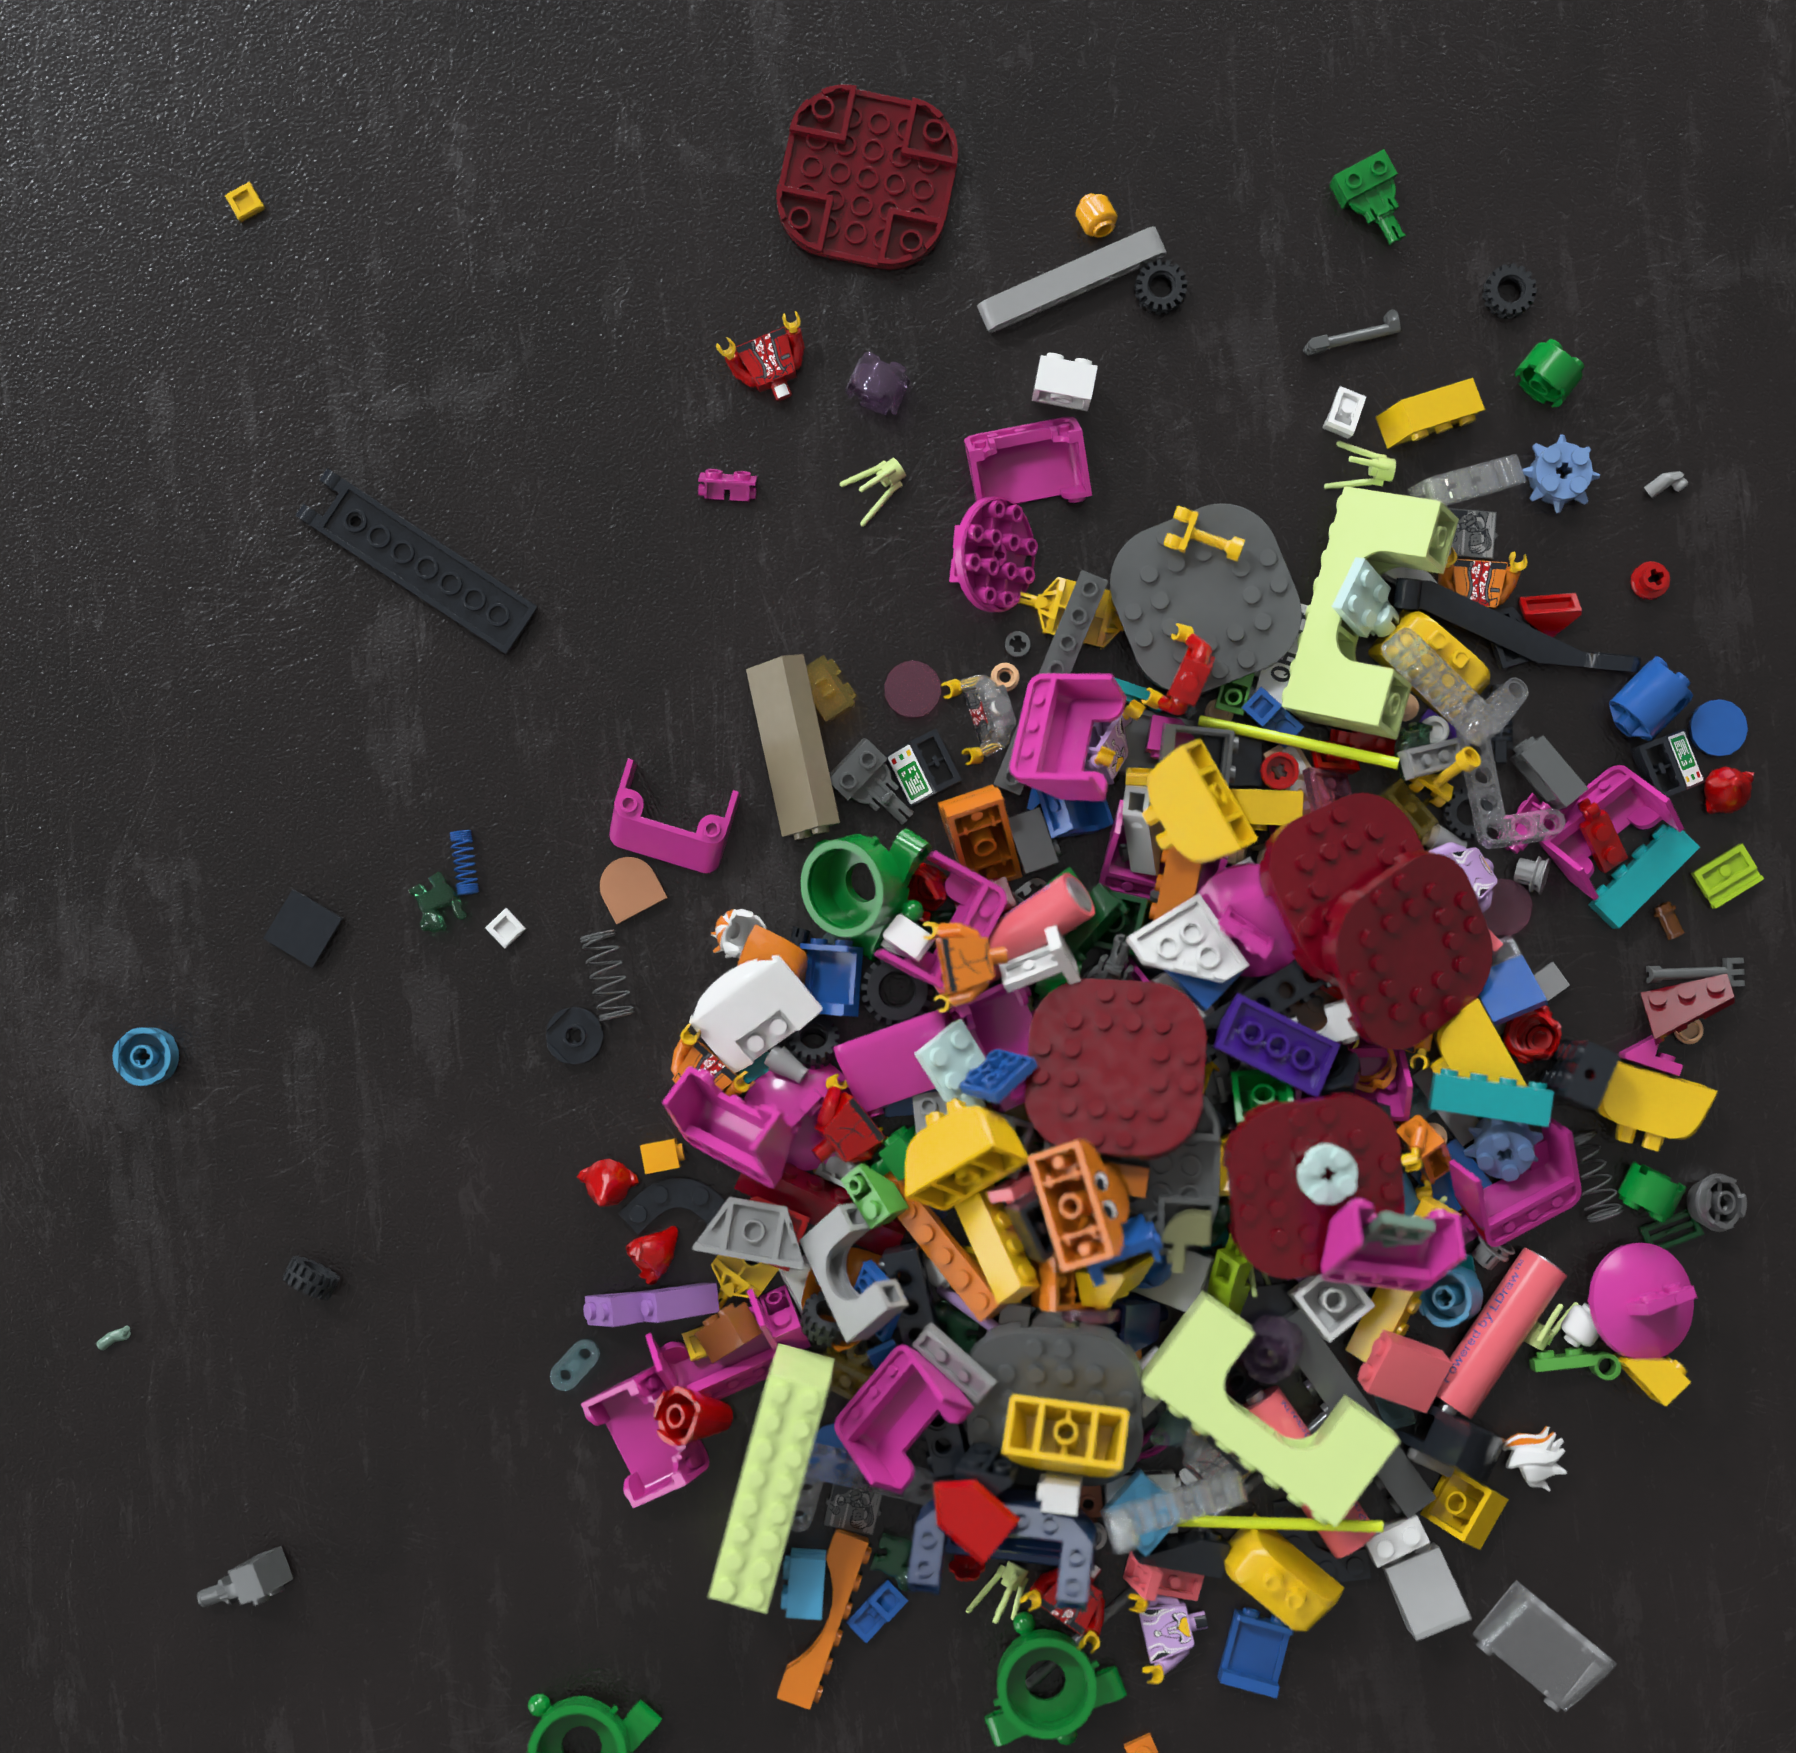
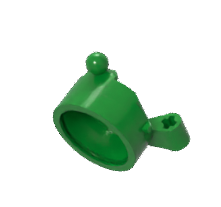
M904 829L898 834L890 851L880 844L877 837L870 838L861 834H854L832 841H818L814 846V850L805 861L801 874V893L808 913L825 931L840 937H851L850 941H853L852 947H862L863 956L872 962H876L879 959L874 956L876 950L884 949L880 945L884 939L883 933L898 914H902L912 922L919 921L923 916L922 904L916 900H908V884L914 872L928 857L931 851V844L909 829ZM859 863L867 864L874 877L876 896L872 900L861 898L852 886V872Z
M1028 1612L1018 1613L1013 1619V1628L1021 1636L1011 1642L1012 1644L1006 1649L998 1665V1698L993 1700L995 1707L1001 1705V1709L995 1710L984 1717L994 1745H1005L1024 1735L1041 1739L1056 1738L1063 1745L1072 1744L1077 1739V1729L1087 1720L1092 1709L1118 1701L1127 1695L1117 1666H1109L1094 1673L1093 1668L1099 1667L1097 1660L1090 1661L1085 1651L1079 1647L1075 1640L1057 1631L1046 1629L1034 1630L1036 1622L1033 1615ZM1042 1660L1055 1662L1062 1668L1065 1674L1064 1687L1060 1693L1047 1699L1036 1697L1030 1693L1025 1682L1027 1671L1031 1665Z
M535 1694L528 1701V1709L532 1715L542 1718L531 1736L528 1753H565L563 1748L564 1736L569 1730L578 1726H586L596 1731L602 1743L601 1753H633L641 1742L658 1726L662 1717L641 1699L622 1720L616 1713L619 1709L616 1705L610 1708L603 1702L588 1696L566 1698L551 1706L550 1700L546 1695Z

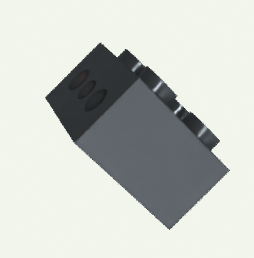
M1040 807L1008 818L1023 876L1054 866L1059 862L1058 857L1062 854L1056 839L1051 841L1044 813H1041Z

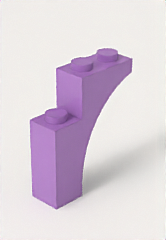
M697 1283L655 1290L585 1296L584 1316L588 1325L615 1327L639 1322H664L717 1313L719 1311L717 1283Z

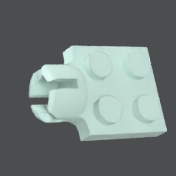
M1356 557L1332 608L1360 637L1367 638L1369 633L1372 636L1376 634L1378 637H1386L1396 629L1391 620L1399 624V614L1388 602L1390 586L1365 558Z
M956 1019L914 1054L944 1101L949 1102L956 1098L964 1101L967 1107L976 1105L983 1108L986 1106L983 1099L963 1094L959 1085L966 1079L967 1073L979 1067L986 1058L962 1019Z

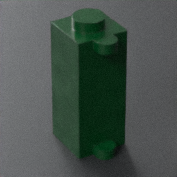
M1100 883L1089 894L1094 904L1095 914L1062 936L1072 954L1076 955L1083 962L1088 958L1085 954L1119 916L1130 911L1124 901L1109 887Z

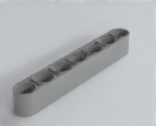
M1149 227L980 302L977 308L988 332H995L1143 267L1151 261L1154 262L1165 256L1167 252L1156 227Z

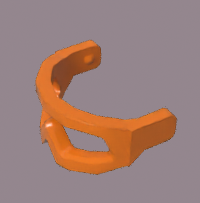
M1387 1049L1389 1059L1384 1068L1374 1075L1361 1076L1359 1082L1356 1083V1089L1373 1093L1376 1088L1385 1089L1389 1086L1395 1077L1397 1067L1393 1049ZM1388 1073V1075L1386 1076V1078H1385L1384 1080H1379L1380 1078L1384 1077V1076ZM1360 1082H1363V1083L1370 1082V1083H1369V1085H1365V1084H1361Z

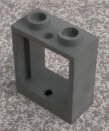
M1163 723L1158 764L1174 751L1176 732L1224 737L1220 773L1228 787L1229 783H1234L1236 766H1232L1231 761L1232 754H1237L1239 737H1234L1235 731Z
M1544 735L1536 739L1531 736L1513 749L1516 754L1510 760L1544 801L1551 806L1553 811L1566 808L1588 790L1587 786Z

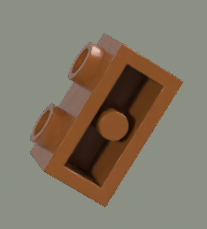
M745 1302L736 1308L733 1304H730L718 1311L715 1315L702 1322L704 1328L695 1333L713 1364L754 1339L763 1331Z

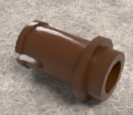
M1670 901L1654 907L1656 912L1654 917H1658L1668 940L1685 933L1674 911L1676 906L1671 905Z

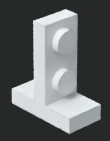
M1056 925L1045 929L1049 945L1011 959L1007 964L999 965L1003 984L1007 992L1014 991L1060 972L1064 973L1070 985L1081 981L1076 959Z

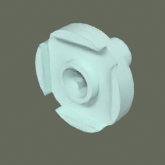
M1317 1145L1305 1154L1306 1158L1302 1164L1299 1163L1297 1169L1298 1184L1301 1190L1315 1203L1334 1204L1342 1201L1356 1190L1358 1170L1355 1160L1344 1149L1336 1145ZM1327 1167L1334 1171V1175L1328 1181L1323 1178L1321 1179V1175L1325 1173V1168Z

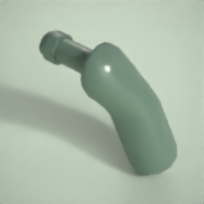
M124 1326L121 1329L107 1333L97 1341V1347L100 1350H105L114 1342L129 1339L131 1335L130 1327Z

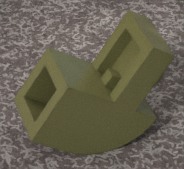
M1185 1210L1176 1214L1168 1222L1162 1236V1242L1173 1243V1246L1168 1245L1167 1263L1172 1264V1272L1184 1273L1187 1244L1210 1245L1213 1211Z

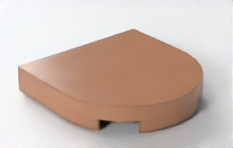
M623 857L613 861L606 867L600 879L602 898L616 924L668 898L653 869L638 858Z

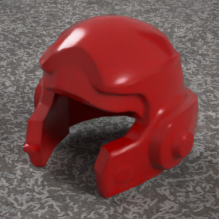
M923 862L914 872L908 884V900L919 901L923 906V910H937L948 897L944 888L947 879L946 875L937 867ZM924 911L919 921H929L931 913Z
M1542 1006L1509 1020L1505 1025L1503 1034L1505 1046L1511 1054L1518 1058V1062L1522 1064L1533 1063L1534 1060L1551 1059L1560 1044L1562 1027L1559 1022L1552 1018L1553 1013L1549 1010L1548 1006Z

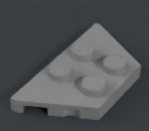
M730 1196L700 1238L695 1242L692 1249L800 1270L804 1269L803 1258L788 1207Z

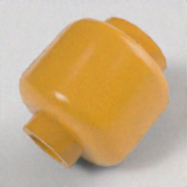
M1093 193L1088 194L1080 200V204L1076 208L1075 215L1087 235L1100 238L1113 231L1117 221V214L1107 196L1102 194L1095 195Z

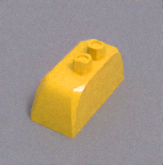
M1402 610L1399 614V624H1396L1394 621L1392 622L1396 629L1389 636L1379 637L1369 648L1368 655L1382 667L1394 669L1412 684L1411 692L1439 716L1453 725L1490 684V672L1477 656L1433 619L1416 610Z
M1201 739L1180 746L1161 761L1149 774L1147 789L1151 806L1142 813V816L1149 826L1159 821L1163 824L1166 831L1156 836V840L1162 850L1175 846L1188 860L1194 863H1204L1231 854L1258 841L1252 827Z
M1478 998L1434 1032V1039L1441 1057L1429 1065L1432 1073H1440L1441 1068L1458 1070V1076L1470 1078V1073L1488 1075L1489 1081L1499 1082L1500 1077L1517 1079V1085L1527 1086Z
M1619 1061L1599 1108L1595 1111L1618 1123L1615 1135L1617 1140L1632 1144L1638 1129L1645 1131L1641 1146L1659 1151L1665 1137L1670 1139H1686L1696 1133L1703 1123L1717 1091L1696 1082Z
M953 1099L947 1103L948 1114L946 1116L939 1111L931 1112L925 1116L927 1127L916 1134L910 1142L906 1154L905 1197L942 1211L952 1208L1029 1163L1021 1142L1004 1117L980 1106L967 1107L966 1103L959 1099Z
M1013 1394L1009 1402L1002 1453L1011 1461L1030 1468L1090 1477H1111L1122 1470L1129 1413L1125 1409Z
M1239 1529L1228 1541L1230 1548L1225 1559L1226 1573L1235 1583L1293 1631H1309L1337 1603L1344 1591V1587L1275 1529Z

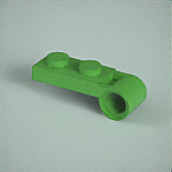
M1583 1347L1566 1348L1565 1353L1554 1354V1350L1536 1352L1537 1356L1528 1357L1529 1367L1535 1372L1589 1366L1594 1375L1604 1380H1613L1621 1372V1363L1616 1356L1606 1351H1583ZM1605 1358H1609L1611 1362L1610 1369L1607 1372L1601 1373L1599 1370L1600 1362Z

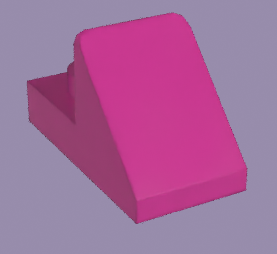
M1652 1035L1619 1052V1055H1621L1620 1059L1673 1076H1680L1683 1065L1675 1063L1676 1057L1661 1052L1656 1056L1659 1044L1655 1045Z

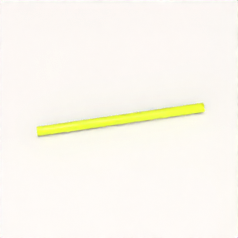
M1200 715L1198 726L1204 728L1233 730L1235 734L1388 768L1397 769L1400 758L1204 715Z
M1183 1515L1176 1522V1527L1383 1533L1382 1520L1341 1519L1335 1527L1330 1522L1324 1525L1317 1519Z

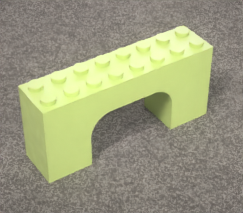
M1344 486L1343 493L1337 500L1335 521L1329 528L1330 539L1328 546L1321 556L1322 567L1320 574L1313 584L1314 595L1312 602L1308 605L1305 612L1306 623L1304 630L1298 637L1296 658L1290 665L1288 686L1284 688L1282 693V707L1302 721L1397 740L1412 684L1394 669L1358 663L1355 651L1359 636L1336 613L1332 605L1356 557L1365 558L1380 576L1391 569L1399 567L1444 574L1459 519L1441 501Z
M1202 1289L1142 1370L1143 1391L1156 1401L1159 1398L1166 1401L1169 1405L1167 1408L1177 1417L1182 1419L1185 1415L1192 1422L1191 1426L1203 1436H1206L1208 1433L1211 1434L1216 1440L1215 1444L1226 1453L1230 1454L1231 1451H1234L1241 1458L1239 1461L1252 1472L1257 1468L1265 1476L1263 1479L1277 1490L1280 1486L1284 1488L1288 1493L1287 1497L1300 1507L1304 1504L1307 1505L1312 1511V1516L1322 1524L1326 1525L1330 1522L1336 1527L1400 1440L1393 1429L1345 1394L1321 1427L1312 1435L1300 1439L1283 1436L1232 1399L1224 1390L1226 1373L1255 1333L1248 1322Z
M778 1344L711 1586L710 1598L764 1613L767 1612L827 1394L834 1358Z

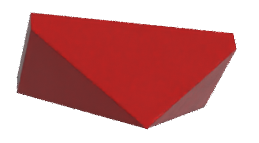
M1576 593L1519 597V605L1524 619L1540 632L1552 638L1582 615V609Z

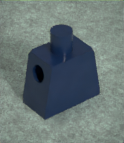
M1131 1293L1126 1297L1117 1299L1112 1303L1111 1307L1106 1309L1105 1327L1114 1331L1115 1337L1125 1345L1129 1343L1134 1352L1158 1339L1159 1322L1168 1319V1310L1159 1301L1138 1293Z

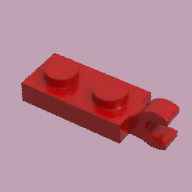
M1331 729L1329 740L1350 744L1349 747L1399 758L1397 753L1407 750L1410 735L1398 733L1396 740L1352 731L1351 733Z
M1586 798L1578 803L1579 810L1585 821L1579 824V827L1599 870L1607 873L1626 860L1628 856L1608 812L1600 810L1596 802L1591 804L1590 800Z

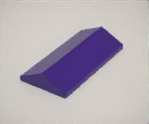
M1241 994L1236 995L1223 1016L1214 1048L1314 1097L1319 1096L1340 1047L1339 1043Z

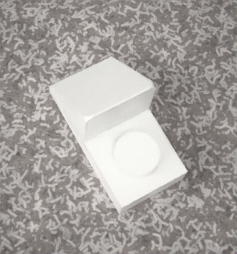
M1340 386L1323 429L1348 439L1352 437L1366 397Z
M898 914L883 933L884 939L880 945L888 952L919 962L935 940L924 939L923 936H931V934L905 916Z

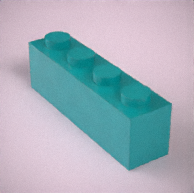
M1665 824L1659 826L1651 835L1654 839L1647 846L1642 844L1631 855L1634 859L1627 866L1622 864L1611 875L1614 879L1607 886L1602 884L1595 890L1599 898L1595 901L1592 900L1588 905L1612 929L1620 928L1700 848L1683 830L1679 832L1669 824L1667 826Z
M1441 1068L1440 1073L1433 1072L1428 1103L1430 1109L1549 1127L1554 1092L1546 1089L1547 1084L1529 1081V1086L1517 1085V1079L1500 1077L1499 1082L1489 1081L1488 1075L1470 1073V1078L1458 1076V1070Z

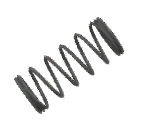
M616 930L598 932L580 938L581 943H585L582 946L584 950L611 949L589 958L585 962L587 965L615 964L591 974L589 979H619L595 989L593 994H623L605 1001L596 1007L597 1010L624 1009L600 1015L598 1017L600 1018L599 1021L635 1013L633 1006L600 1008L630 994V991L597 993L601 989L625 980L626 976L593 977L622 965L623 961L590 962L618 950L619 946L586 947L599 940L615 936L617 934L615 933Z
M1594 1129L1573 1134L1575 1150L1589 1147L1599 1148L1592 1154L1577 1160V1165L1604 1162L1597 1169L1580 1176V1180L1595 1177H1609V1179L1590 1190L1582 1192L1581 1196L1607 1191L1615 1193L1607 1199L1584 1209V1211L1614 1206L1588 1215L1587 1219L1590 1223L1615 1217L1624 1211L1622 1209L1623 1206L1620 1204H1603L1616 1196L1617 1191L1615 1189L1597 1190L1612 1179V1176L1609 1174L1592 1175L1602 1169L1607 1163L1603 1159L1587 1160L1601 1150V1146L1595 1144L1580 1146L1597 1134Z

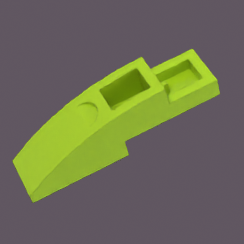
M1230 1234L1226 1247L1217 1251L1207 1293L1240 1317L1251 1287L1246 1281L1252 1264L1237 1250Z

